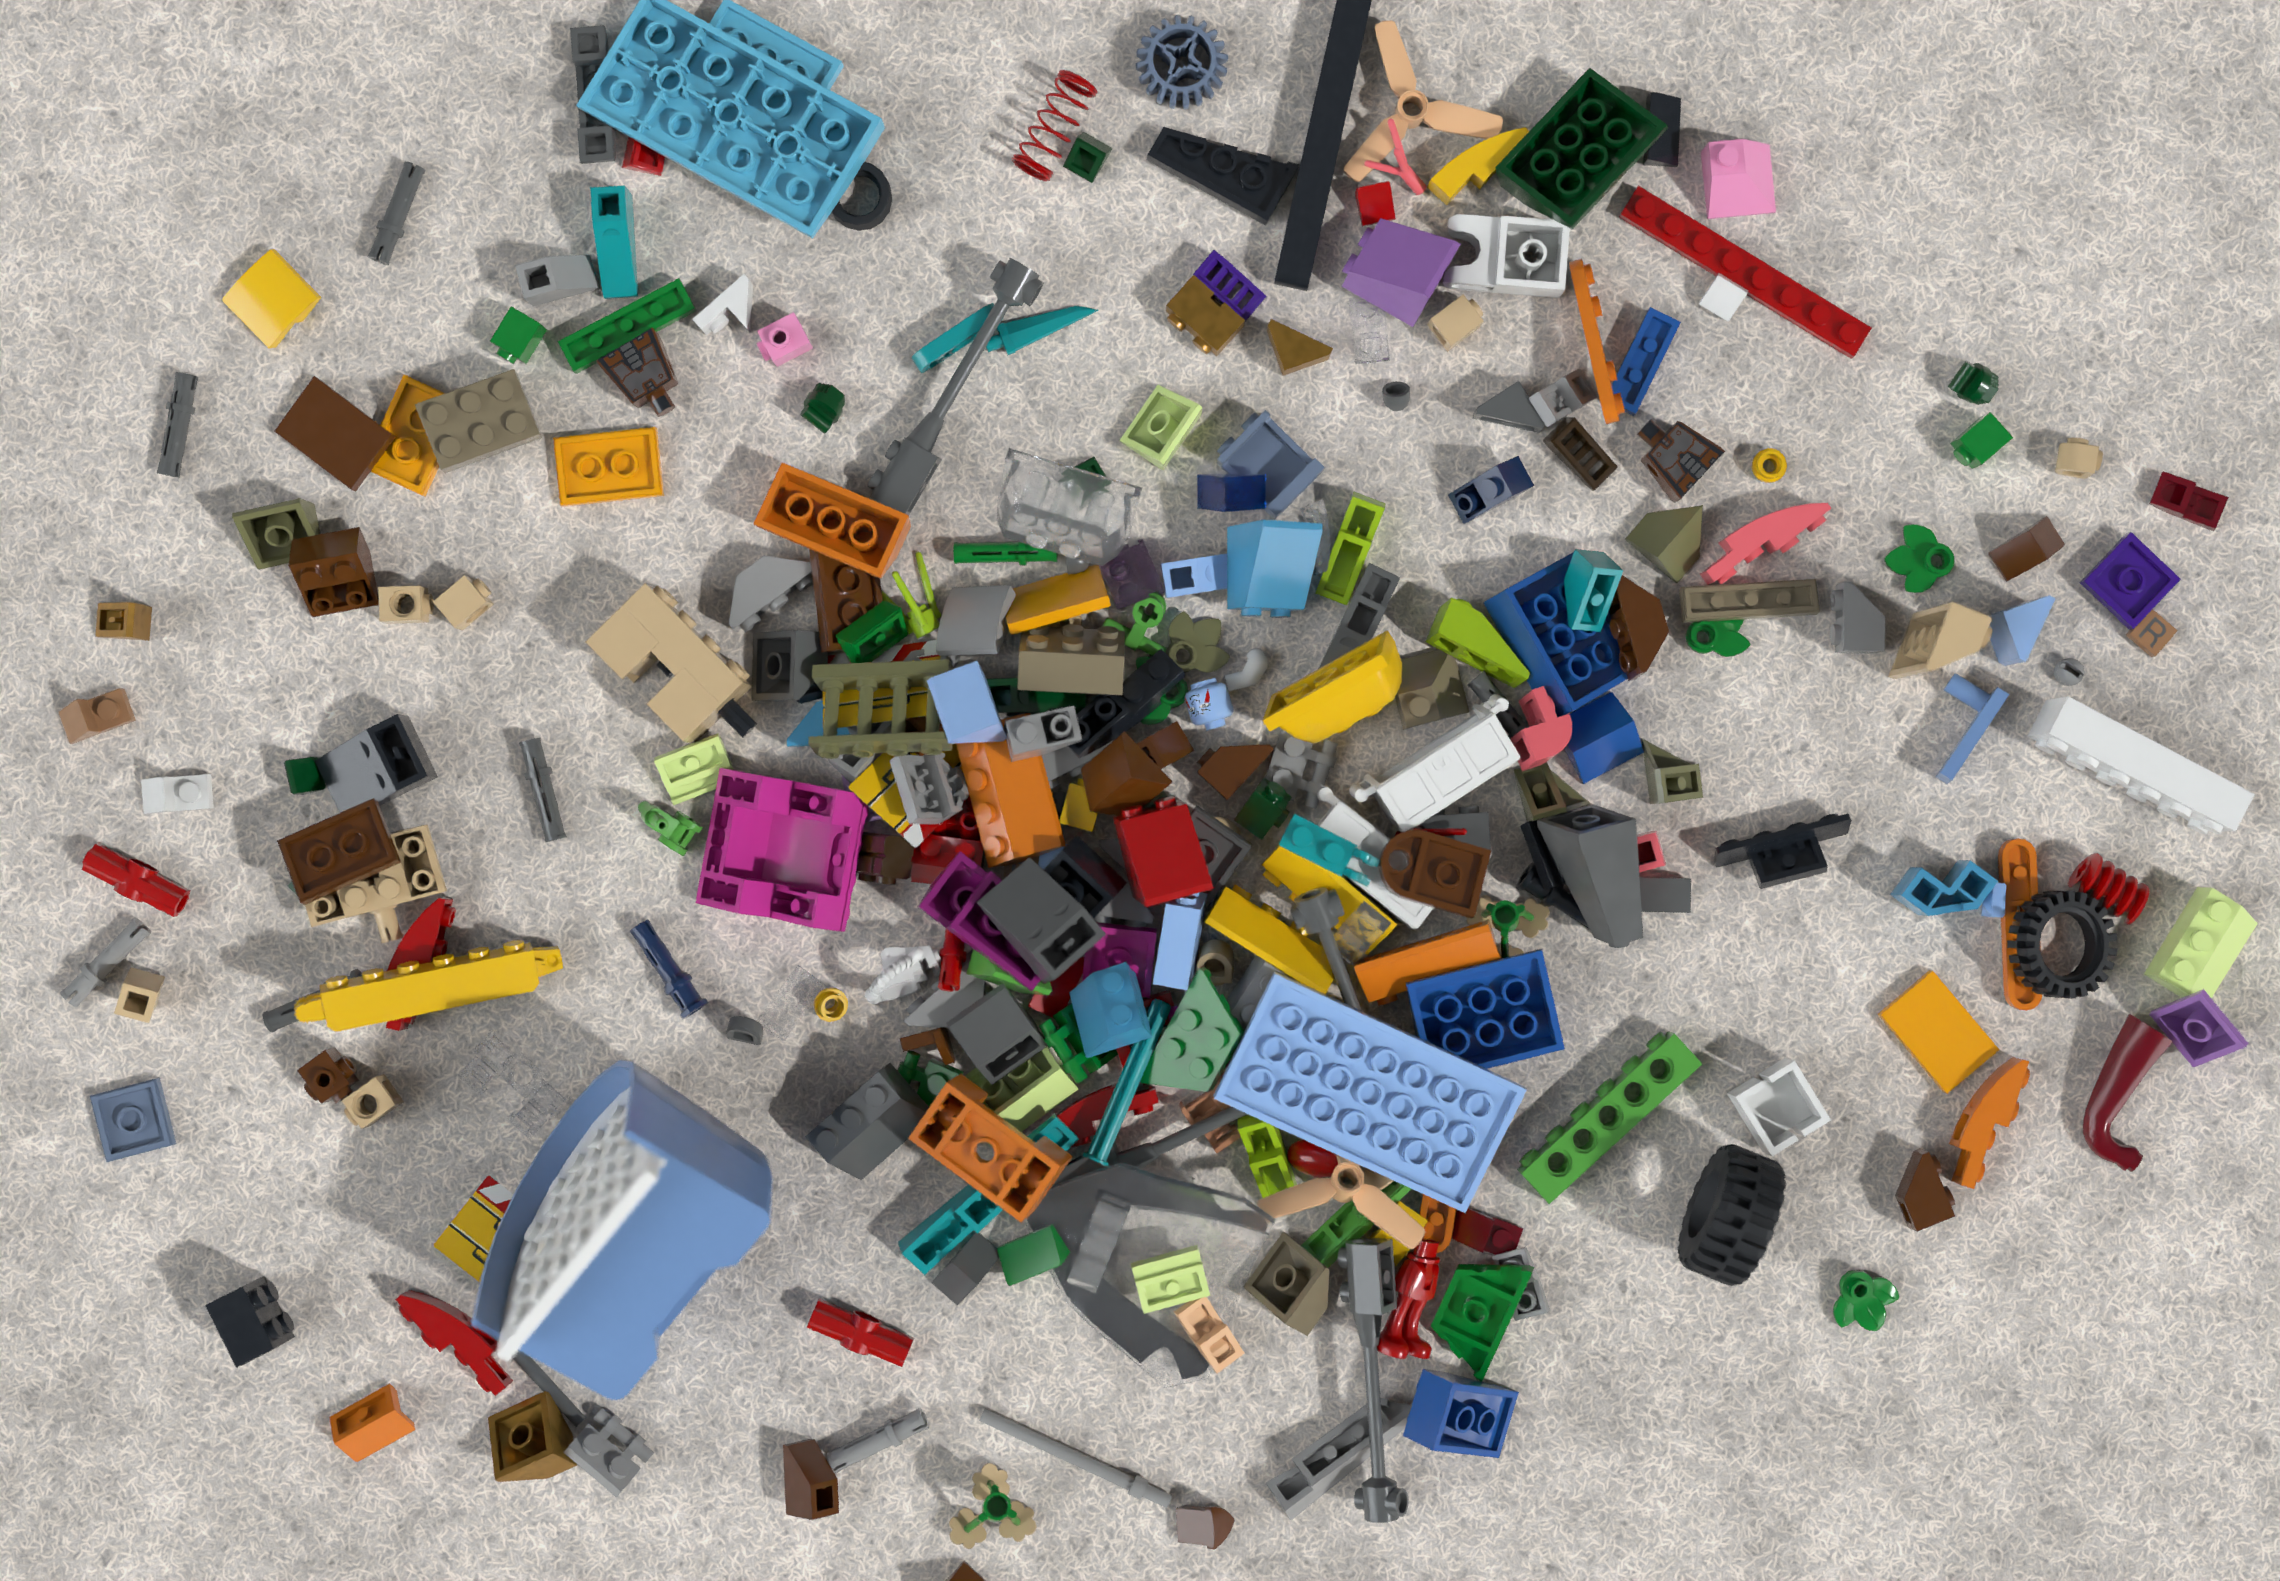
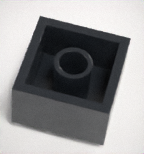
M265 1276L205 1305L236 1368L295 1337L292 1332L294 1330L293 1321L287 1312H282L277 1302L279 1299L278 1291L271 1281L267 1282Z

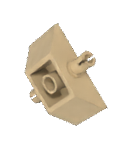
M428 824L390 833L401 863L378 872L379 877L375 879L369 876L306 904L305 907L311 927L370 912V914L375 916L381 943L403 938L394 909L397 907V904L447 891Z

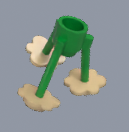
M1483 895L1479 899L1475 918H1467L1466 921L1468 925L1489 919L1491 927L1501 932L1499 951L1501 957L1506 958L1524 953L1521 949L1512 948L1509 944V932L1515 929L1518 931L1522 930L1523 935L1527 938L1536 937L1539 930L1543 931L1548 928L1546 918L1549 916L1550 910L1548 906L1545 907L1540 903L1537 904L1533 898L1527 899L1525 904L1518 903L1515 905L1507 900L1492 901L1488 895Z
M987 1463L982 1467L981 1472L973 1474L972 1481L975 1485L972 1488V1494L978 1500L984 1499L982 1513L974 1516L971 1509L963 1508L959 1511L957 1517L950 1519L949 1526L952 1528L950 1540L953 1544L960 1545L963 1543L966 1549H972L975 1543L983 1542L986 1539L987 1533L982 1525L987 1519L992 1522L1001 1521L1002 1523L999 1526L1000 1535L1004 1538L1013 1537L1016 1542L1023 1541L1025 1535H1032L1036 1531L1037 1525L1032 1519L1034 1517L1033 1509L1030 1507L1024 1508V1505L1019 1501L1010 1502L1007 1496L1010 1486L1006 1482L1008 1474L1005 1470H998L993 1463Z

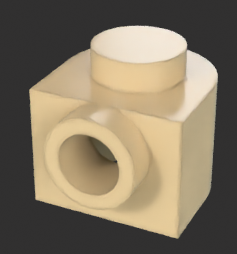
M2068 438L2067 443L2059 444L2055 473L2086 479L2100 469L2103 451L2099 450V446L2088 445L2089 441L2087 439Z
M1217 939L1207 941L1202 945L1197 963V971L1203 967L1210 971L1212 976L1209 978L1214 986L1232 983L1234 973L1233 950L1228 943Z

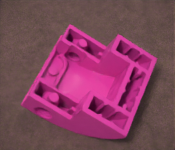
M720 768L695 903L737 914L769 917L810 928L845 932L846 923L850 916L849 907L852 890L856 883V868L859 853L862 849V835L865 819L869 811L868 805L851 791Z

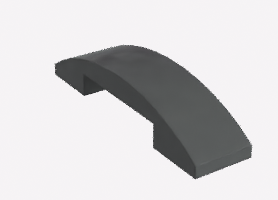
M604 25L570 28L572 61L576 68L578 102L609 52L606 27ZM578 108L580 128H577L580 163L615 161L616 129Z

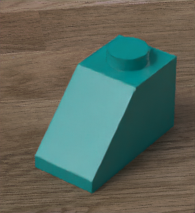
M1575 549L1564 578L1568 626L1571 629L1601 632L1624 571L1605 552Z

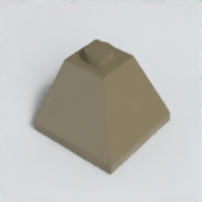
M1435 650L1401 659L1402 682L1395 696V701L1403 730L1470 712L1455 657L1441 650Z
M1283 1231L1244 1285V1288L1284 1324L1308 1336L1328 1308L1330 1269Z

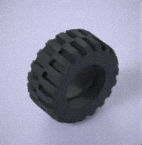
M1735 1144L1724 1145L1717 1149L1716 1154L1711 1156L1708 1165L1701 1172L1699 1181L1696 1182L1681 1224L1682 1229L1678 1239L1680 1242L1678 1258L1686 1269L1728 1286L1743 1284L1744 1281L1750 1278L1751 1272H1754L1758 1267L1760 1259L1764 1257L1767 1251L1766 1248L1769 1241L1772 1240L1776 1223L1780 1218V1209L1784 1203L1786 1174L1779 1162Z

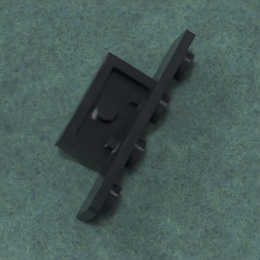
M1829 814L1816 822L1792 824L1785 830L1773 833L1771 831H1763L1756 834L1753 838L1742 841L1737 839L1728 840L1716 848L1714 863L1716 867H1722L1749 860L1760 889L1826 873L1828 865L1819 841L1848 834L1852 820L1849 814Z

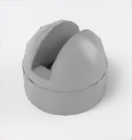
M2073 658L2059 661L2054 669L2055 679L2064 686L2078 684L2085 674L2084 666L2080 661ZM2066 665L2078 673L2077 677L2063 668Z

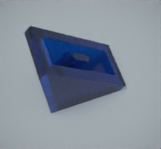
M1197 474V509L1220 512L1266 509V474Z

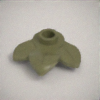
M1185 611L1178 614L1172 620L1168 630L1171 643L1166 650V654L1184 673L1194 668L1201 672L1209 673L1218 670L1228 662L1230 655L1223 649L1216 647L1221 635V620L1204 619L1193 623ZM1181 649L1189 653V659L1186 662H1180L1176 658V653Z

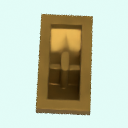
M1273 319L1268 324L1267 334L1282 376L1329 359L1333 350L1332 347Z
M131 602L98 603L95 637L150 641L152 607Z

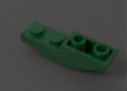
M1018 678L986 679L1000 718L1025 713L1034 715L1074 706L1077 715L1087 706V693L1018 690Z

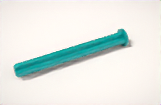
M1159 999L1152 1000L1147 1012V1018L1153 1037L1133 1044L1087 1154L1083 1152L1082 1156L1108 1167L1109 1163L1106 1162L1170 1013L1171 1006L1168 1003Z

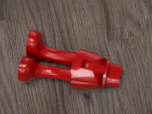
M1422 1239L1414 1248V1252L1407 1254L1406 1258L1409 1259L1405 1260L1395 1277L1396 1291L1398 1292L1396 1297L1397 1308L1391 1311L1383 1330L1380 1332L1379 1345L1377 1346V1351L1384 1355L1398 1359H1406L1407 1355L1421 1359H1429L1431 1356L1432 1348L1430 1344L1418 1335V1323L1427 1301L1434 1298L1437 1287L1438 1264L1440 1263V1258L1436 1256L1439 1246L1438 1241Z

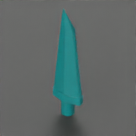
M1072 306L1024 319L1000 323L997 327L999 334L991 337L986 349L989 353L1004 347L1007 355L1014 354L1016 351L1099 310Z

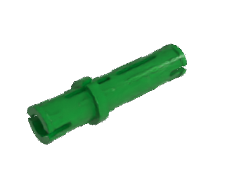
M1019 538L1018 542H954V564L1019 562L1020 566H1026L1027 562H1057V540L1027 541L1026 538ZM1000 551L1002 552V553L974 554V552H1000ZM1009 551H1038V552H1033V553H1027V552H1025V553H1010Z

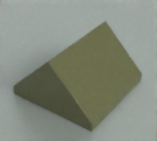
M301 498L232 513V519L258 570L289 563L293 539L321 534L315 504Z

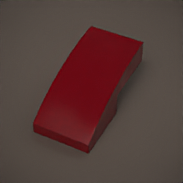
M2162 471L2149 504L2168 514L2205 529L2215 531L2229 497L2196 486L2197 482Z

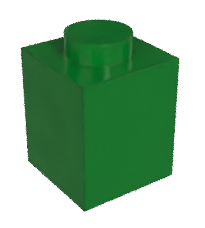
M511 306L490 342L499 348L496 354L508 362L514 364L518 359L527 364L547 329L539 322Z
M1989 412L1976 420L1950 444L1955 449L1953 454L1962 465H1969L1974 469L1985 463L2013 437L1998 419Z

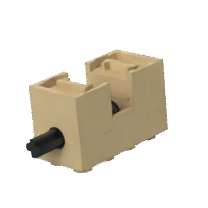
M644 583L586 641L591 649L621 679L627 676L635 683L658 659L660 661L656 666L667 677L675 675L647 705L684 742L693 743L698 741L721 717L742 738L757 725L737 703L752 687L747 681L751 675L737 661L734 662L732 659L727 661L719 653L721 650L720 646L710 636L706 634L702 637L694 629L697 623L684 610L679 612L675 608L678 601L665 588L662 589L659 585L653 588Z

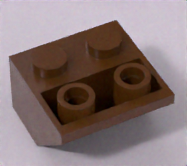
M360 527L292 540L288 566L312 618L379 605L371 553Z

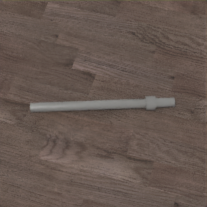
M985 1408L979 1421L1129 1490L1128 1494L1137 1499L1144 1497L1165 1508L1168 1507L1171 1501V1494L1149 1485V1480L1138 1475L1132 1477Z

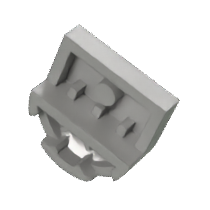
M943 752L939 755L925 754L920 757L918 755L895 756L889 760L909 824L942 823L961 811L963 802L969 796L963 772L958 766L952 768L943 760L945 757Z

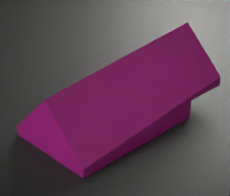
M959 852L931 883L918 908L1028 990L1033 991L1041 979L976 903L999 884L1002 879L991 871L987 873L966 855Z

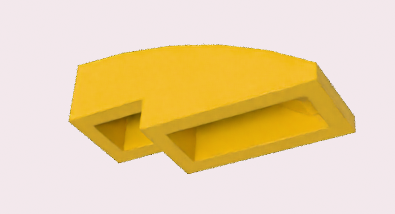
M1523 127L1507 131L1472 146L1447 163L1430 179L1427 188L1445 205H1448L1469 181L1480 190L1496 173L1495 167L1524 138L1529 130Z

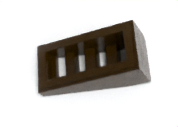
M1575 417L1564 418L1543 439L1548 448L1592 491H1595L1618 468ZM1571 432L1573 436L1562 444L1560 441ZM1580 441L1583 445L1572 455L1569 451ZM1591 451L1593 455L1581 465L1579 461ZM1600 460L1603 465L1590 476L1588 471Z

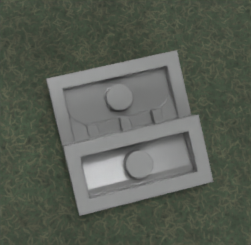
M1012 586L952 587L940 620L936 644L937 654L939 656L998 654L1009 631L1004 619L1016 596Z

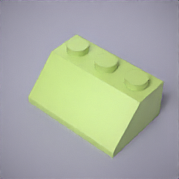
M2197 887L2144 975L2181 998L2202 989L2212 998L2258 923L2243 906L2216 889Z
M1048 1046L993 1085L977 1068L965 1075L966 1078L989 1094L982 1104L1020 1132L1079 1090L1069 1073L1066 1074L1060 1066L1062 1063Z

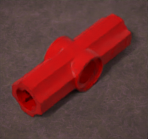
M94 844L82 861L83 867L81 870L114 886V891L133 901L145 902L167 913V915L177 917L189 900L191 890L159 875V871L149 864L134 858L128 859L104 845Z
M820 1298L807 1325V1328L840 1341L841 1346L861 1355L871 1354L900 1367H903L914 1340L909 1335L882 1325L881 1321L876 1317L861 1311H848Z

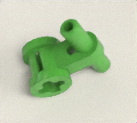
M1145 591L1138 597L1133 607L1135 623L1132 629L1109 617L1105 619L1102 625L1115 627L1118 631H1125V646L1135 651L1138 648L1152 656L1160 649L1166 653V647L1144 636L1147 628L1155 627L1161 622L1166 611V600L1157 591ZM1149 603L1154 604V611L1150 615L1144 613Z
M647 801L641 802L638 806L643 822L661 834L658 840L682 856L688 851L686 846L695 833H700L703 829V826L678 810L673 816Z

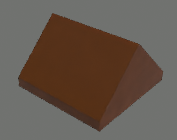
M1125 731L1081 768L1090 811L1113 816L1122 815L1121 810L1128 807L1145 806L1173 782Z

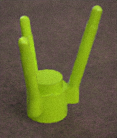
M916 552L915 557L929 609L925 604L918 607L897 571L892 572V577L911 609L907 613L909 618L903 613L907 631L909 634L914 632L916 638L919 639L939 628L938 618L942 614L936 605L921 552ZM882 591L883 601H888L896 605L892 601V599H890L887 596V594L884 591Z

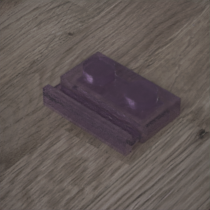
M1143 539L1138 540L1139 544L1129 547L1126 544L1096 555L1099 567L1117 609L1150 598V593L1156 591L1159 594L1164 593L1161 580Z

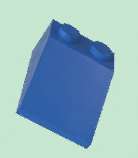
M1423 1369L1417 1384L1412 1407L1407 1417L1403 1436L1432 1451L1499 1458L1519 1392L1447 1372Z

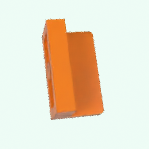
M390 1383L329 1417L334 1444L355 1462L361 1461L415 1430L414 1422L401 1411L397 1390Z

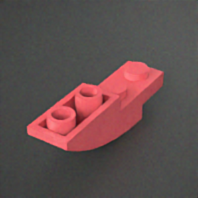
M1811 503L1792 506L1760 517L1737 529L1718 542L1726 554L1700 573V576L1707 585L1716 580L1721 585L1737 573L1734 566L1744 559L1748 564L1762 554L1764 550L1761 548V545L1770 554L1779 549L1782 553H1785L1799 542L1796 536L1806 528L1809 532H1812L1826 521L1823 515L1831 509L1828 503Z

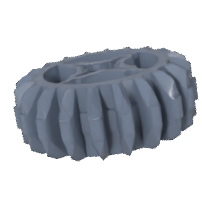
M1180 15L1175 16L1174 25H1170L1169 21L1164 18L1161 20L1163 30L1152 25L1150 27V34L1153 38L1143 36L1141 43L1145 48L1137 49L1136 55L1141 61L1136 63V70L1144 72L1139 76L1140 84L1150 83L1146 88V93L1149 96L1159 91L1157 103L1162 104L1166 97L1170 98L1169 107L1171 109L1176 107V100H1183L1182 107L1184 110L1189 109V99H1193L1197 106H1201V94L1208 99H1212L1214 92L1211 87L1221 89L1223 82L1219 77L1227 75V68L1222 64L1228 62V55L1221 53L1225 48V43L1220 40L1214 41L1218 35L1216 29L1205 33L1207 28L1205 20L1196 27L1194 26V17L1192 15L1188 17L1187 24L1181 23ZM1173 39H1187L1185 43L1180 46H1172L1168 43L1166 45H1163L1166 42ZM1199 44L1209 56V70L1202 68V63L1194 56ZM1188 53V66L1185 67L1183 65V68L1178 67L1176 70V58L1180 60V57H1186ZM1156 54L1161 56L1162 62L1166 63L1170 68L1165 81L1155 70L1153 60ZM1184 78H1191L1195 81L1200 79L1199 82L1190 86H1176Z

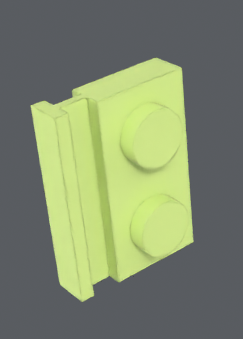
M719 733L654 758V763L672 799L673 806L715 790L720 768L734 770Z
M1197 1245L1130 1263L1143 1314L1210 1296Z

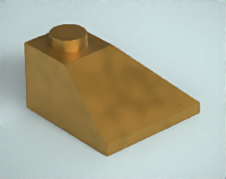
M549 1392L539 1393L488 1417L494 1479L496 1481L549 1479L577 1466L564 1453L574 1441L573 1434Z

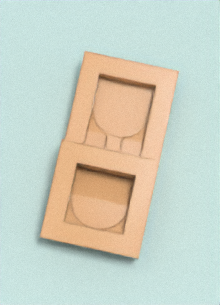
M1207 1297L1189 1301L1174 1311L1177 1319L1215 1373H1219L1245 1354L1229 1327L1222 1322Z

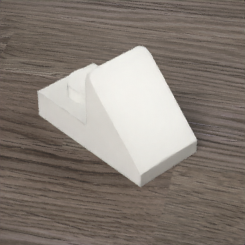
M743 274L692 320L708 335L711 331L717 333L722 330L729 322L727 317L732 313L750 333L753 296L752 283Z
M211 774L178 777L162 776L141 780L144 814L214 808Z

